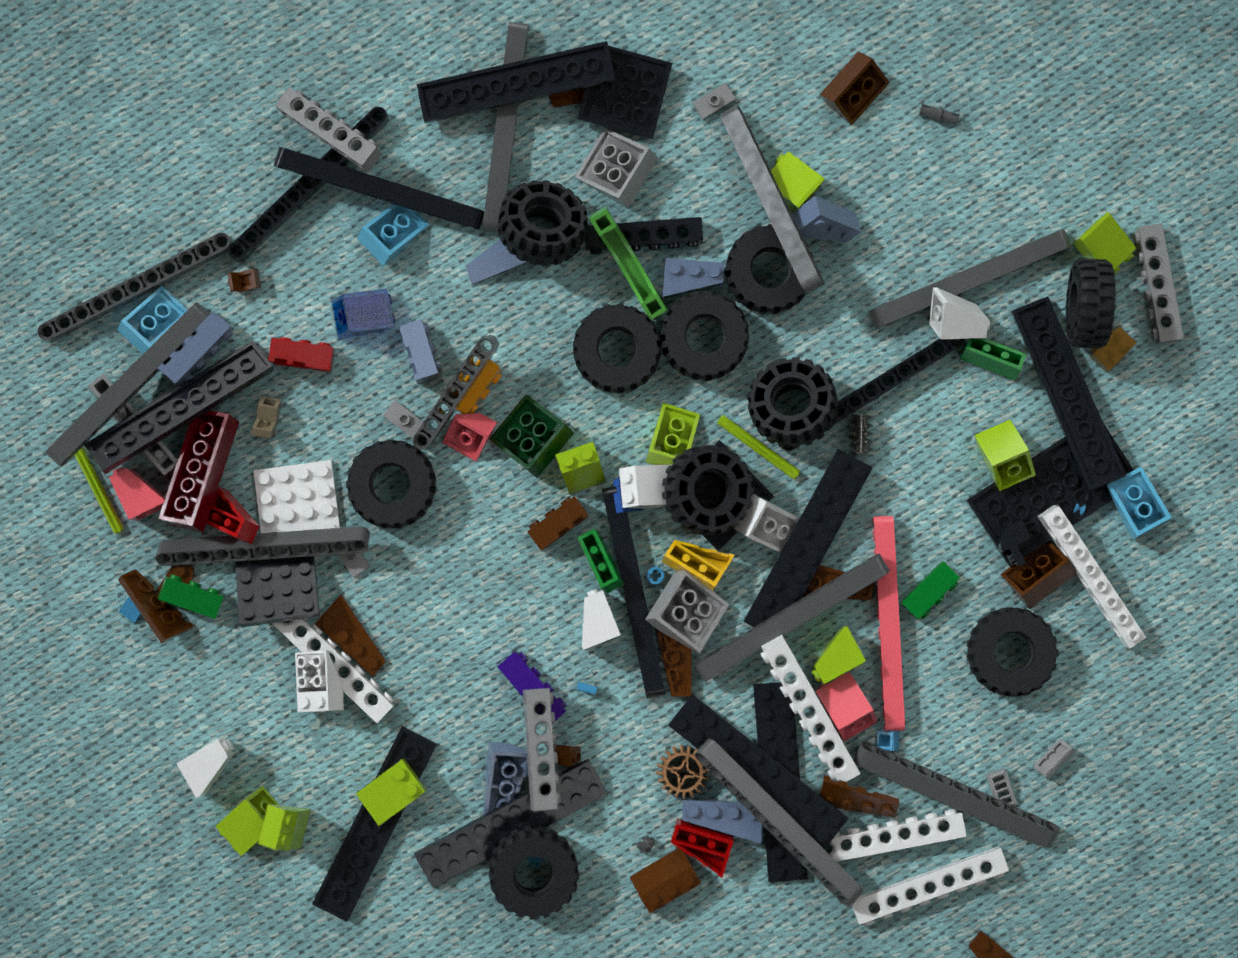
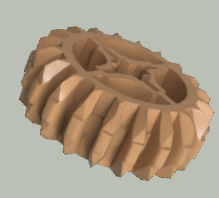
M680 745V751H677L676 747L673 746V754L666 750L665 753L668 758L660 757L664 764L657 763V767L662 768V771H656V775H663L662 778L658 779V783L665 781L661 788L664 790L669 787L668 795L672 794L673 790L676 791L675 798H678L679 793H682V798L686 799V792H689L690 797H694L692 790L695 789L699 794L701 791L698 786L706 787V784L701 781L702 779L709 780V777L704 775V773L709 771L706 768L703 769V765L696 759L695 753L698 749L691 753V746L687 747V751H684L683 745ZM684 756L679 766L668 765L675 757ZM690 757L697 762L699 773L689 769ZM686 762V771L689 770L688 772L691 774H684L680 782V773H677L676 770L682 769ZM666 770L677 775L676 786L669 782ZM685 779H697L692 786L682 788Z

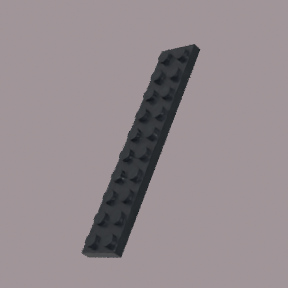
M605 41L417 84L423 120L426 124L616 80L608 42Z
M1044 297L1012 310L1011 314L1088 492L1126 477L1049 297Z
M251 341L86 442L84 446L105 475L274 371L273 365L254 341Z
M837 449L743 622L755 627L802 598L873 467Z
M781 682L753 684L758 746L800 779L796 719L789 705L792 703V700L789 696L785 698L780 689L783 686ZM764 827L768 882L808 880L807 868Z
M692 694L668 724L669 727L697 749L707 739L715 741L824 850L849 819L695 695Z
M402 726L376 778L404 758L420 779L438 743ZM362 804L312 905L348 922L405 807L378 826Z
M586 759L558 774L559 784H556V792L560 794V804H557L558 809L531 810L530 792L527 791L415 852L414 856L431 886L435 888L492 857L495 846H499L500 840L504 836L509 837L513 830L521 831L524 830L525 826H531V829H537V826L547 827L606 795L607 791L590 760ZM545 783L540 787L541 794L545 795L549 792L548 784Z

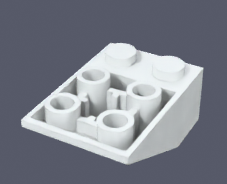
M329 652L295 653L298 712L344 710L343 689Z

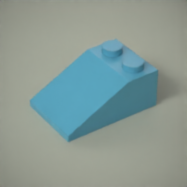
M392 204L363 226L357 239L385 266L427 228L429 223L417 211Z
M161 286L121 320L118 331L144 354L188 309L166 288Z
M1142 466L1126 474V477L1106 485L1119 515L1133 540L1172 518Z

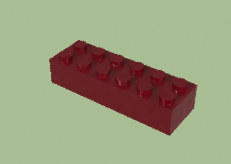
M209 410L190 422L159 519L169 526L204 533L239 425V421L230 414Z

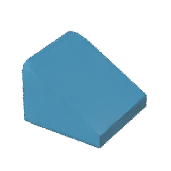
M130 597L127 598L119 610L122 615L134 624L142 615Z
M876 730V746L887 751H899V731L885 732L884 730Z

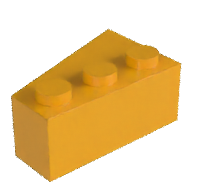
M480 359L476 363L478 366L481 364ZM492 360L487 363L456 409L461 414H470L477 411L479 408L477 403L480 399L485 400L491 392L489 387L492 383L496 385L501 379L502 375L500 373L502 370L500 366ZM467 375L464 380L469 381L470 376ZM457 389L453 392L455 397H459Z

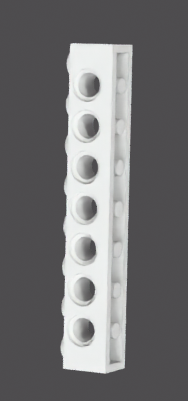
M1053 505L1040 514L1038 518L1061 553L1069 559L1077 577L1124 647L1132 648L1144 640L1146 636L1061 508Z
M309 618L292 620L290 623H272L301 652L316 651L312 648L311 643L317 639L321 642V648L317 651H328L334 654L335 662L333 665L343 692L376 723H379L395 706L392 703L394 699L387 692L383 694L378 690L380 686L372 678L368 680L364 676L366 672L360 666L356 665L354 667L349 662L351 658L344 651L340 653L335 649L337 646L335 642L330 638L326 640L321 635L323 631L317 625L311 626L307 622ZM300 626H304L307 630L304 637H300L297 633V629ZM343 666L347 667L350 671L347 678L340 675V669ZM360 680L363 682L364 688L362 691H357L354 688L355 681ZM370 694L377 695L378 703L376 705L369 703L368 697Z
M780 635L762 645L761 647L764 652L760 653L766 664L771 663L773 669L770 671L776 681L780 679L783 685L780 687L785 698L789 696L792 700V703L789 705L794 714L799 713L802 720L799 722L803 730H809L811 734L809 740L814 748L818 746L821 752L818 756L823 765L827 763L830 767V770L827 772L832 781L842 780L847 782L860 774L858 768L783 636ZM779 656L785 657V662L780 665L776 664V659ZM793 673L795 678L792 681H786L785 677L787 674ZM799 690H803L804 696L801 698H796L795 693ZM808 707L814 708L813 713L810 715L804 714L805 709ZM817 724H822L823 729L821 731H814V727ZM826 741L833 742L830 748L823 747ZM842 758L841 764L834 765V759Z
M956 809L944 811V815L937 816V813L925 814L923 819H918L917 816L906 818V822L898 823V820L886 822V826L879 827L878 824L868 825L866 830L859 831V828H851L847 830L848 833L840 834L838 832L830 842L832 849L828 854L837 862L967 837L963 815L961 812H957ZM944 820L947 821V829L940 831L938 828L939 823ZM923 824H927L929 828L928 832L924 835H921L919 833V827ZM903 828H908L909 835L906 838H900L899 832ZM889 832L890 838L887 842L880 841L881 833ZM867 835L870 837V843L863 846L860 840L863 836ZM849 839L851 841L850 848L842 849L841 842Z
M995 847L861 895L852 905L858 924L867 926L874 923V919L879 917L886 919L892 917L893 912L899 910L901 913L912 909L911 906L918 903L919 906L926 905L931 902L930 899L938 897V899L949 896V892L967 890L968 885L975 883V886L986 883L988 878H1001L1005 876V872L1009 871L1001 848ZM984 862L990 863V869L987 872L981 871V865ZM965 869H971L972 872L968 879L962 877V872ZM951 875L953 877L952 884L944 885V878ZM928 882L934 883V890L931 892L925 891V885ZM909 889H915L916 895L912 899L906 897V892ZM890 896L897 897L895 905H888L887 900ZM873 902L879 905L876 912L869 911V905Z

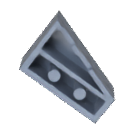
M817 196L811 198L792 213L802 236L806 238L848 242L861 232L855 212Z
M666 258L662 300L722 286L725 263Z

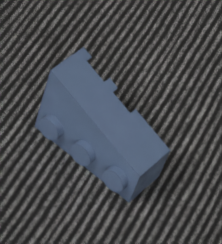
M422 319L399 326L409 356V362L413 368L415 381L420 384L441 377L439 372L443 370L440 361H436L434 353H437L434 342H429L427 336L431 334L428 324H424Z

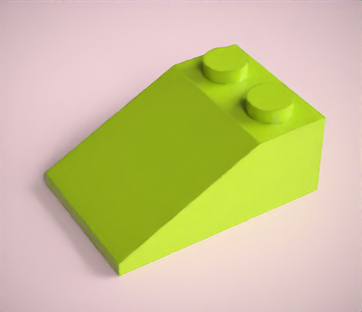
M663 403L645 462L652 465H673V459L677 455H682L683 451L691 449L700 414Z
M403 758L357 792L356 795L379 826L425 793L427 789Z
M268 804L258 844L274 850L284 851L301 848L311 809Z

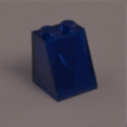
M387 289L345 293L331 301L338 339L387 331L394 327L395 316L391 312L390 306L392 299Z

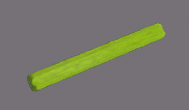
M722 415L717 421L718 425L792 479H796L800 474V470L725 415Z
M82 447L75 454V457L113 533L118 534L124 531V527Z

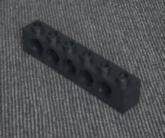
M702 217L617 223L622 233L630 236L628 243L634 252L641 251L642 247H649V250H659L660 246H668L669 249L680 248L681 244H688V247H698L699 243H703ZM593 225L587 226L585 234L586 252L590 251L591 255L602 254V250L609 249L599 241L600 236ZM680 229H685L688 232V236L681 238L677 232ZM662 230L667 231L669 237L664 240L660 239L658 233ZM641 232H646L649 234V239L641 241L638 235Z

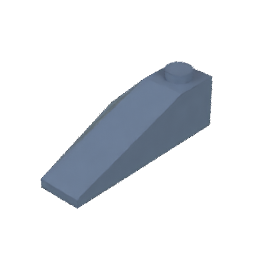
M499 240L466 265V269L471 283L475 284L529 265V262H522L517 259V256L512 255L506 249L507 246H504L501 240Z
M489 742L483 815L511 801L519 793L520 786L528 775L527 750L510 743Z

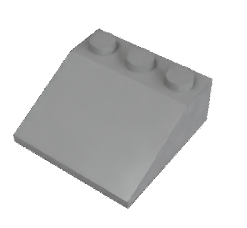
M604 128L575 178L613 201L629 207L658 157L648 147Z
M686 570L675 571L645 620L662 633L700 653L729 604Z

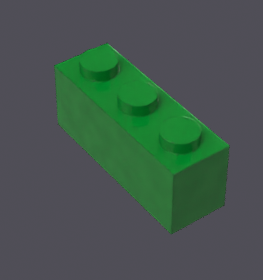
M968 338L960 359L1016 380L1027 354L987 338Z
M594 528L577 537L600 588L608 594L625 585L601 533Z
M941 561L900 604L916 620L924 619L930 614L931 611L929 609L934 604L937 606L944 600L945 597L943 595L948 590L951 592L959 585L957 581L960 577L944 561Z
M171 574V577L165 576L158 595L159 600L216 619L223 600L219 590L211 587L208 590L202 589V584L190 581L189 584L182 582V577Z

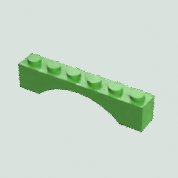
M607 206L590 215L591 223L619 265L649 319L652 320L666 312L667 307Z

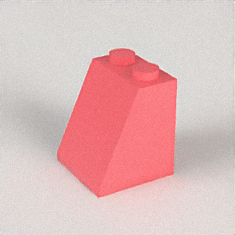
M120 467L113 471V475L109 476L129 520L138 521L162 509L166 496L135 470Z
M850 671L836 677L830 683L822 684L815 691L843 742L878 723L874 710Z

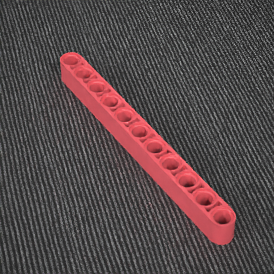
M874 516L872 522H874V555L881 554L890 570L885 576L876 580L878 585L876 596L879 603L877 614L880 622L878 633L879 640L881 641L879 651L880 660H882V667L880 669L881 679H883V686L881 688L882 699H884V731H904L905 714L893 516Z

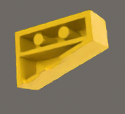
M674 540L664 555L662 563L675 571L686 570L713 591L735 555Z

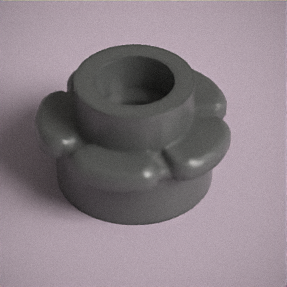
M645 835L642 838L643 841H639L636 845L640 853H643V851L648 853L654 846V843H652L653 838Z

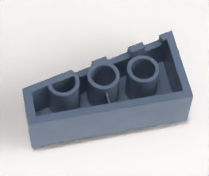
M213 311L195 329L197 334L187 337L183 341V348L177 351L174 350L169 356V362L166 365L162 363L158 369L175 384H183L191 379L197 370L201 371L206 366V359L210 355L214 356L219 351V345L223 340L226 342L233 335L231 331L234 328Z
M683 799V821L761 844L762 824L739 801Z

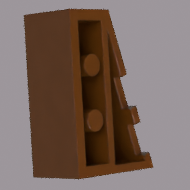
M569 496L560 503L562 506L555 510L553 508L545 514L546 518L541 522L536 520L528 526L530 528L527 531L541 551L589 517L575 496L572 498Z

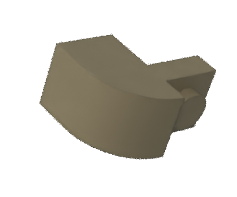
M262 396L258 404L257 418L252 426L251 435L270 439L272 435L275 436L282 399Z

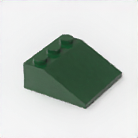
M526 394L489 440L534 477L538 478L556 454L573 436L574 432Z

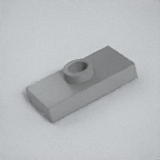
M725 82L692 104L701 119L704 120L735 101L736 98Z
M396 400L393 401L383 414L384 417L412 438L423 423L422 420Z
M361 553L338 554L353 578L370 567Z
M1060 738L1033 767L1048 780L1076 751Z

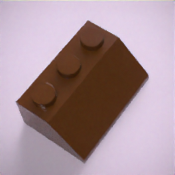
M858 51L819 95L830 108L852 126L890 82L871 57Z
M1048 541L1023 557L1026 562L1025 564L1015 567L1013 564L1000 575L1017 597L1031 609L1074 576L1076 572L1069 559Z
M679 848L630 876L649 914L701 884L685 853Z

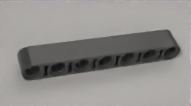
M487 335L476 343L414 435L413 445L417 449L424 450L437 439L498 349L499 342L495 336ZM485 340L491 343V350L485 348ZM474 356L480 359V366L474 363ZM463 372L468 373L470 376L469 381L463 379ZM453 388L458 390L459 397H455L452 394ZM442 404L447 405L448 413L442 410ZM431 420H435L437 422V428H434L431 425ZM421 435L427 438V444L421 441Z

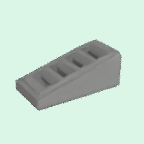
M1005 768L985 774L993 797L999 800L1010 798L1011 802L1008 803L1017 806ZM1003 777V780L993 783L992 779ZM1004 783L1006 785V787L1000 788L998 790L995 789V787ZM1008 790L1009 794L998 797L997 794Z

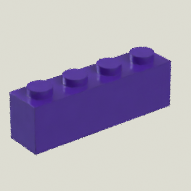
M516 651L513 652L497 666L522 697L523 690L549 688L550 692L554 691L548 682L543 683L540 680L541 674L535 667L530 668L526 662L529 660L522 652L519 654ZM553 695V704L550 705L551 712H554L556 721L567 712L565 709L567 704L560 696L556 698ZM538 703L535 706V712L540 715L543 713L544 707L541 703Z

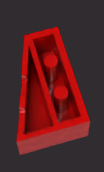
M271 337L268 361L273 365L332 372L335 349L330 347V343L319 342V345L311 344V341L299 340L297 342L286 337H280V339Z
M220 486L218 487L206 524L252 544L260 526L228 490Z
M677 818L671 836V843L723 878L734 842V835Z

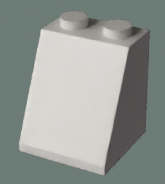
M937 287L933 288L929 324L940 339L987 337L990 321L976 304Z
M670 465L619 468L623 508L652 509L665 507L667 503L662 498V492H664L665 487L662 485L663 478L667 477L666 469Z
M598 588L587 592L588 597L584 598L583 650L621 635L603 591L599 592Z
M225 737L217 739L177 763L196 798L208 792L233 757L234 753L232 750H234V746L229 739L226 740Z

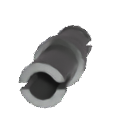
M922 103L919 116L935 119V122L938 123L942 121L957 126L960 114L943 110V107L936 108Z

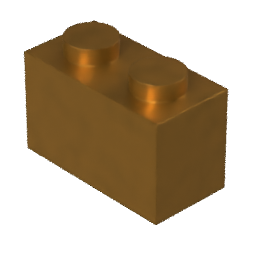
M1121 327L1115 330L1112 328L1107 345L1102 348H1092L1091 351L1093 353L1089 357L1105 372H1108L1137 342Z

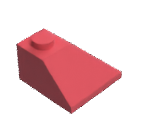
M481 413L456 414L442 443L477 461L497 422Z

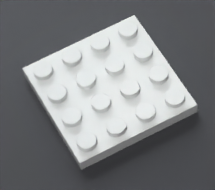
M332 460L253 470L261 533L340 528Z

